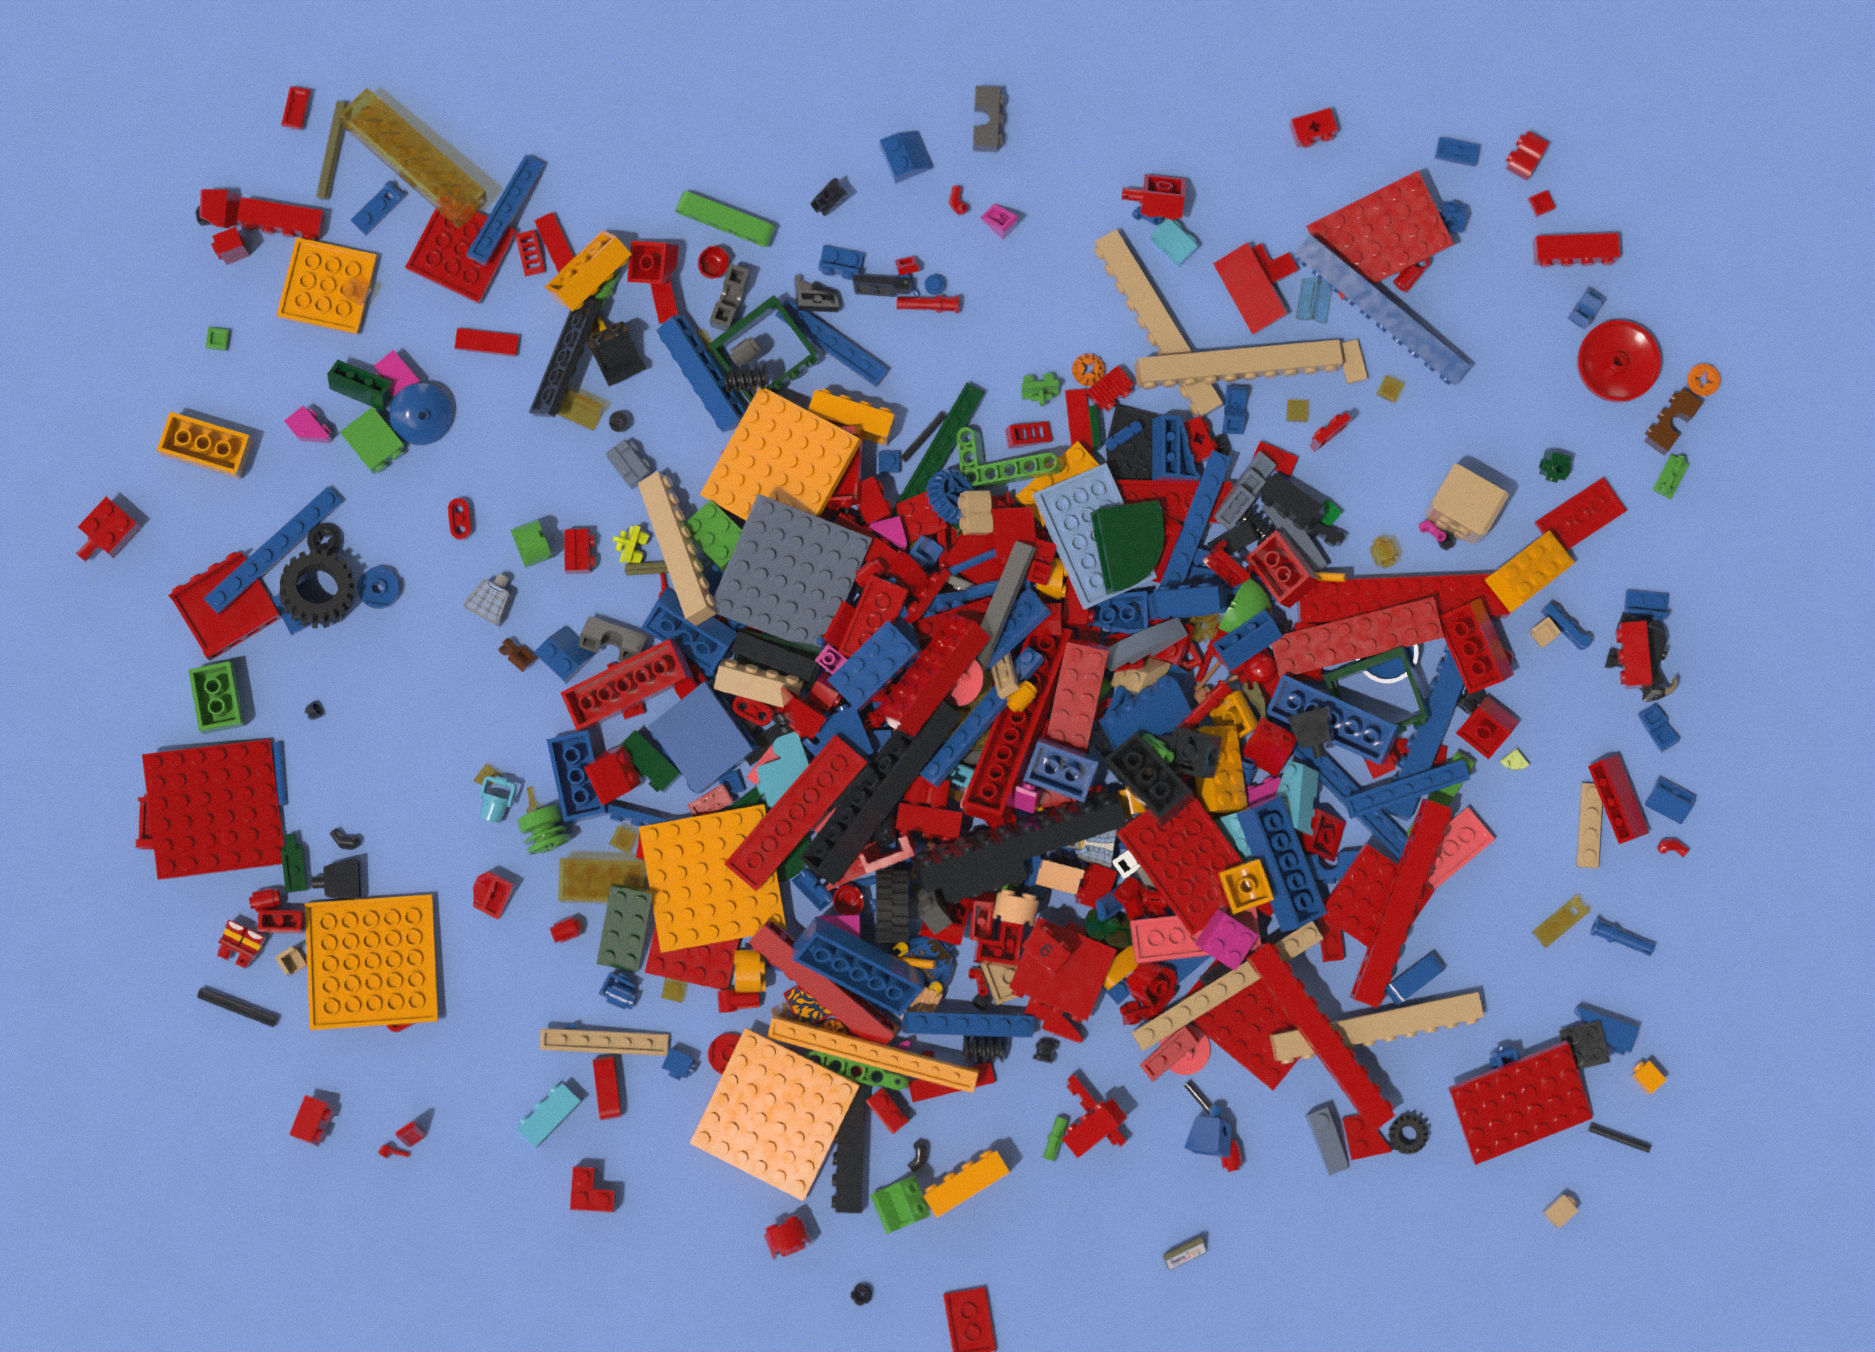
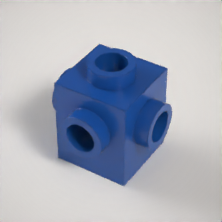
M1443 201L1441 209L1437 208L1447 231L1463 233L1467 217V205H1462L1455 201Z
M1502 1045L1496 1047V1051L1490 1053L1489 1064L1493 1070L1521 1059V1056L1516 1048ZM1503 1056L1506 1058V1062L1504 1064L1502 1063L1501 1057Z

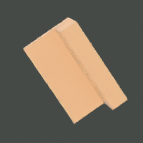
M1041 859L1035 884L1077 895L1080 879L1083 878L1085 870Z

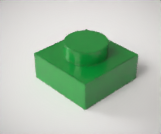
M1326 499L1321 504L1324 506L1325 516L1320 522L1329 528L1342 512L1331 501Z

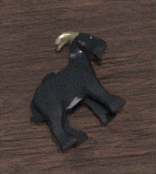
M1622 612L1616 629H1619L1620 623L1637 622L1639 619L1626 612ZM1653 620L1647 625L1652 685L1648 688H1638L1643 693L1642 700L1644 702L1660 700L1672 694L1678 686V680L1674 677L1671 686L1667 687L1658 670L1660 660H1665L1668 648H1665L1667 641L1665 629L1658 624V620ZM1609 649L1604 668H1623L1622 664H1618L1617 650Z

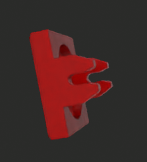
M1222 540L1202 560L1230 587H1235L1246 582L1251 577L1250 573L1255 567L1250 564L1243 569L1223 551L1227 542Z

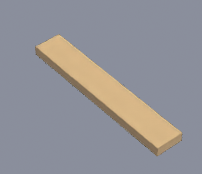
M541 1028L539 1050L667 1056L669 1035Z

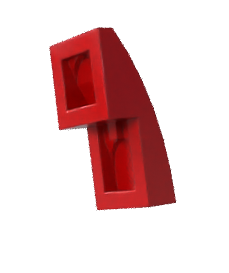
M1036 538L1033 546L1036 550L1028 567L1026 580L1047 586L1053 567L1051 565L1057 547L1052 542Z

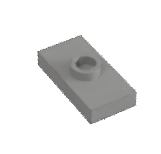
M957 574L950 575L946 580L947 583L954 585L953 588L958 591H966V587L976 585L971 580Z

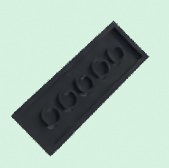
M584 300V304L578 310L569 311L529 410L530 414L541 417H555L560 411L561 401L568 391V384L576 371L578 359L584 352L586 338L591 334V327L599 314L601 303L596 300Z

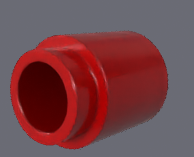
M875 558L872 561L869 560L855 572L857 577L854 580L863 588L866 586L870 574L882 578L886 570Z
M273 888L252 892V896L249 897L251 909H255L256 913H258V910L276 909L277 906L282 905L279 889L273 890Z
M573 916L556 922L554 926L549 927L555 943H563L579 937V932L583 931L579 920H574Z
M1232 1140L1230 1143L1229 1158L1220 1157L1222 1169L1227 1168V1172L1240 1170L1239 1166L1243 1165L1240 1145H1237V1140Z

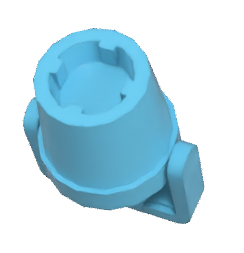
M486 776L479 798L483 799L480 818L501 823L506 808H511L513 805L517 785L509 782V779L500 776ZM489 781L503 787H511L509 798L486 792Z

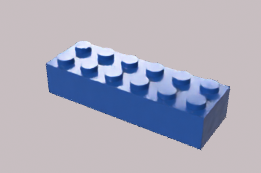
M1282 675L1266 711L1267 714L1289 723L1288 717L1323 707H1330L1334 738L1331 743L1379 765H1385L1402 726L1291 676Z
M1282 796L1264 799L1237 812V818L1253 859H1260L1274 899L1270 903L1281 932L1298 929L1327 914Z
M817 916L793 944V961L899 1016L903 1014V1011L910 1006L924 989V972Z

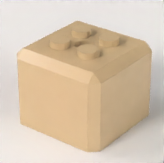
M1454 463L1425 511L1426 517L1440 529L1453 533L1456 538L1462 541L1465 540L1472 545L1477 544L1488 533L1509 494L1463 466Z

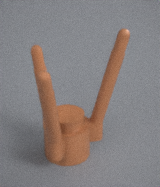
M1217 661L1201 682L1194 687L1196 691L1192 695L1199 704L1205 699V694L1211 692L1207 686L1203 688V685L1221 664L1220 661ZM1234 675L1224 683L1229 685L1238 678V675Z

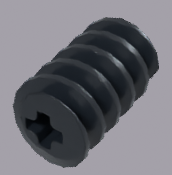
M763 363L762 369H759L758 364H755L754 370H751L750 366L747 365L745 371L739 365L737 372L730 366L728 373L725 370L727 392L731 393L733 387L736 392H740L741 386L746 392L749 389V385L753 391H756L758 384L761 390H764L766 384L769 387L766 363Z
M1251 507L1243 513L1236 523L1240 522L1239 525L1250 521L1259 537L1257 546H1259L1276 530L1271 531L1272 523L1265 526L1266 518L1259 520L1260 512L1253 515L1254 507Z
M963 1035L962 1056H965L967 1062H970L972 1056L975 1062H978L980 1056H982L984 1062H987L988 1057H991L992 1063H995L997 1057H999L1000 1062L1004 1063L1006 1037L1004 1042H1002L1001 1038L997 1036L995 1042H993L992 1036H988L985 1042L983 1036H980L978 1041H976L975 1036H971L970 1041H968L966 1035Z

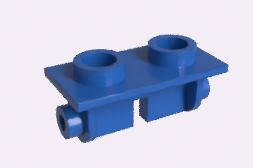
M804 868L791 881L819 911H822L834 899L831 896L832 893L822 884H817L818 879L810 870L807 871Z

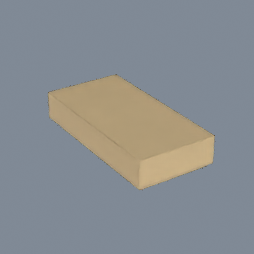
M1358 340L1340 343L1343 360L1342 368L1346 384L1367 380Z

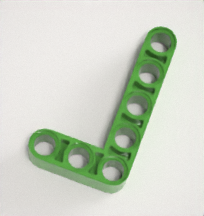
M968 427L961 428L957 433L961 475L967 476V481L971 482V477L976 474V481L971 483L974 489L1055 475L1063 470V460L1052 453H1043L984 465L980 434ZM971 433V440L966 442V437ZM974 454L973 461L969 463V456ZM1054 459V466L1049 468L1050 460ZM1035 463L1034 470L1030 472L1029 466ZM1015 466V473L1010 476V469ZM995 470L996 476L991 479L990 474Z

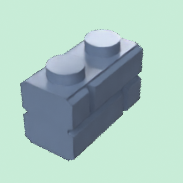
M624 439L606 452L605 455L630 489H634L638 486L637 483L651 475L649 469L652 467L645 458H639L636 454L639 450L632 441L628 443Z

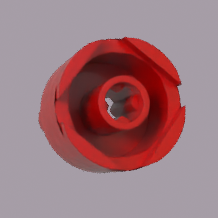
M1156 962L1139 964L1126 979L1130 995L1135 1000L1152 1008L1166 1006L1175 994L1173 988L1174 983L1177 984L1176 974L1173 970Z
M797 1215L787 1218L785 1220L786 1223L783 1225L773 1224L765 1228L766 1233L763 1236L773 1260L778 1259L776 1256L778 1254L786 1257L805 1249V1243L808 1242L809 1246L813 1243L804 1220L799 1219Z

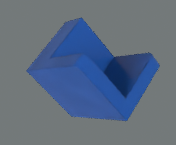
M921 535L908 556L922 567L932 569L945 549L932 538Z

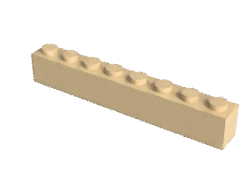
M657 471L637 484L685 619L697 626L717 614L714 607L716 602L709 592L708 588L710 585L703 576V566L696 556L697 549L690 540L691 533L685 526V516L678 506L679 499L672 490L673 483L667 475L664 476Z

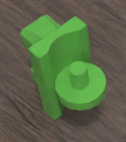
M1045 373L1043 381L1035 382L1033 375L1024 376L1023 383H1021L1022 400L1031 399V402L1039 401L1040 407L1044 406V400H1051L1052 397L1059 396V381L1055 379L1053 373Z

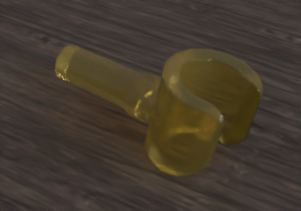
M532 787L527 788L529 798L527 814L530 813L531 807H535L537 810L540 809L535 804Z

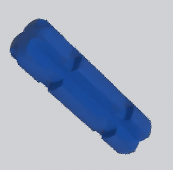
M1135 420L1130 424V427L1126 426L1116 433L1113 438L1107 439L1105 441L1106 447L1112 451L1118 444L1121 445L1133 437L1134 433L1137 434L1142 431V425L1139 421Z

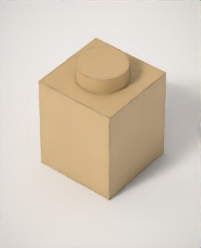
M1560 1195L1542 1213L1556 1228H1560L1578 1212V1209L1575 1207L1577 1203L1569 1195L1567 1197Z

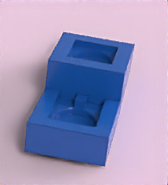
M1656 704L1638 714L1643 726L1661 753L1679 742L1678 736L1667 723L1668 719Z

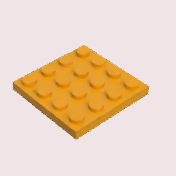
M296 237L276 316L281 319L358 335L378 256L372 253Z

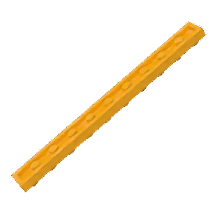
M775 1015L771 1019L768 1038L973 1093L975 1090L979 1070Z

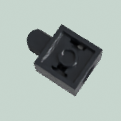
M1174 726L1172 735H1161L1157 738V740L1165 744L1169 751L1173 752L1174 759L1171 763L1167 764L1171 770L1200 778H1214L1222 742L1221 736L1187 727Z

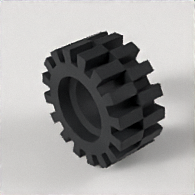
M1411 1115L1402 1116L1393 1121L1389 1127V1142L1399 1153L1414 1154L1422 1150L1427 1144L1428 1129H1426L1425 1123L1418 1117L1416 1118ZM1406 1126L1412 1127L1416 1132V1139L1412 1143H1405L1400 1137L1401 1130Z

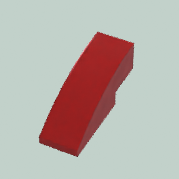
M1030 997L1024 1014L1044 1021L1041 1030L1079 1044L1082 1043L1083 1038L1066 1018L1051 1011V1007L1045 1003L1043 1007L1032 1003V998Z

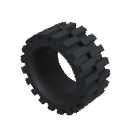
M310 549V555H306L305 551L300 552L298 559L294 556L290 559V565H285L283 574L280 577L279 595L281 605H284V611L287 615L291 613V619L294 622L300 619L301 625L304 627L307 626V623H312V628L318 629V624L323 623V628L329 627L330 621L336 624L339 622L340 616L343 618L346 616L348 608L350 609L352 605L355 584L354 578H352V571L350 568H346L347 563L344 559L340 562L338 561L337 554L333 553L331 557L327 556L328 550L322 549L321 554H316V549ZM323 571L334 578L338 590L331 600L325 603L314 604L304 600L299 595L296 588L298 580L308 572Z
M908 868L876 870V943L908 942Z

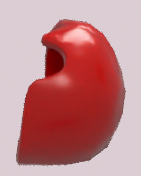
M709 246L699 255L698 270L706 278L718 279L728 269L729 256L723 248Z
M1262 652L1248 659L1244 665L1247 678L1253 683L1255 681L1258 684H1268L1275 679L1278 671L1274 659Z
M852 884L841 885L833 896L835 910L841 915H858L862 912L865 899L858 887Z

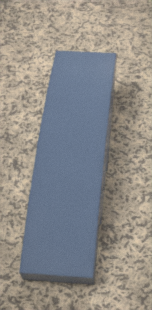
M1258 452L1234 484L1214 515V518L1228 530H1231L1255 500L1254 496L1265 484V479L1275 468L1276 464L1262 452Z
M1262 506L1263 512L1273 523L1275 530L1278 529L1279 532L1288 536L1313 572H1319L1327 567V563L1305 530L1297 529L1290 519L1282 518L1273 507Z
M1179 618L1152 626L1109 647L1106 666L1112 672L1128 661L1133 664L1148 654H1151L1153 657L1188 636V633Z

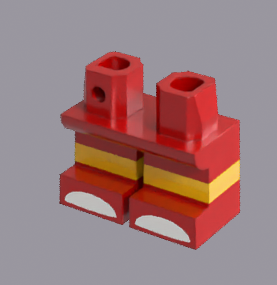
M228 919L225 926L226 929L218 941L221 945L217 956L229 960L234 950L240 953L235 964L247 969L252 959L256 961L268 938Z

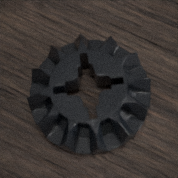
M319 524L307 536V545L309 549H316V554H321L323 549L328 550L327 556H330L339 549L341 542L340 534L332 525ZM320 533L325 538H330L327 541L329 546L328 548L324 544L319 545V542L321 541V536L319 535Z

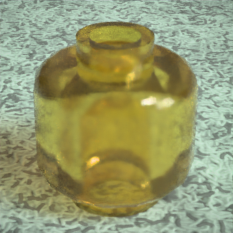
M1378 537L1373 540V545L1369 548L1370 555L1376 566H1382L1385 569L1398 562L1397 559L1400 553L1394 540L1391 538Z

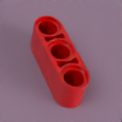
M615 1057L593 1059V1070L600 1120L621 1118Z

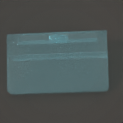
M1318 278L1302 279L1296 319L1315 320L1319 323L1327 324L1332 289L1327 286L1329 282Z

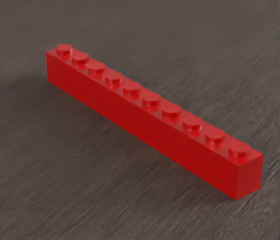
M1424 798L1422 799L1351 990L1350 998L1376 1008L1384 1001V989L1386 984H1389L1392 979L1393 973L1391 971L1393 965L1397 964L1400 957V946L1407 939L1406 930L1408 925L1412 924L1415 913L1413 911L1416 904L1418 905L1421 901V890L1423 884L1425 885L1428 882L1430 876L1428 871L1437 858L1436 849L1444 839L1443 831L1445 825H1448L1451 820L1452 813L1450 812L1452 808Z
M1269 942L1263 943L1246 956L1245 959L1370 1130H1378L1396 1116L1393 1113V1105L1388 1099L1384 1100L1382 1098L1380 1087L1375 1082L1371 1083L1367 1077L1369 1073L1362 1064L1358 1065L1355 1061V1053L1350 1047L1346 1048L1342 1043L1344 1039L1337 1030L1333 1031L1330 1027L1331 1021L1324 1012L1321 1014L1316 1008L1318 1006L1317 1001L1311 995L1308 997L1304 989L1306 987L1299 978H1294L1291 973L1293 971L1292 967L1287 961L1283 962L1278 956L1281 954L1278 948L1273 943L1271 945Z

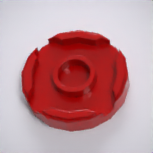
M732 1033L722 1034L710 1044L708 1061L719 1074L723 1075L741 1038L739 1035Z

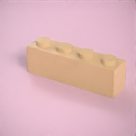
M722 659L718 668L714 689L783 708L780 690L782 685L800 696L804 681L792 675L787 677L779 675L774 670L764 671L758 669L755 665L747 664L745 666L738 664L733 659Z

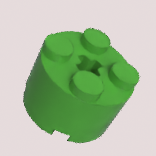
M538 519L510 530L525 568L553 558Z

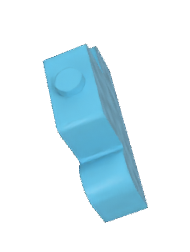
M795 732L781 736L773 742L772 752L780 758L779 760L758 766L755 770L759 780L756 783L760 795H764L768 807L775 805L809 765L800 737Z

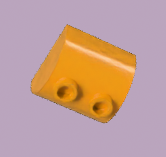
M1241 690L1228 695L1220 703L1221 706L1219 708H1213L1209 712L1215 726H1237L1238 740L1253 733L1258 724L1257 718L1254 716Z
M1260 859L1219 873L1233 914L1274 900Z

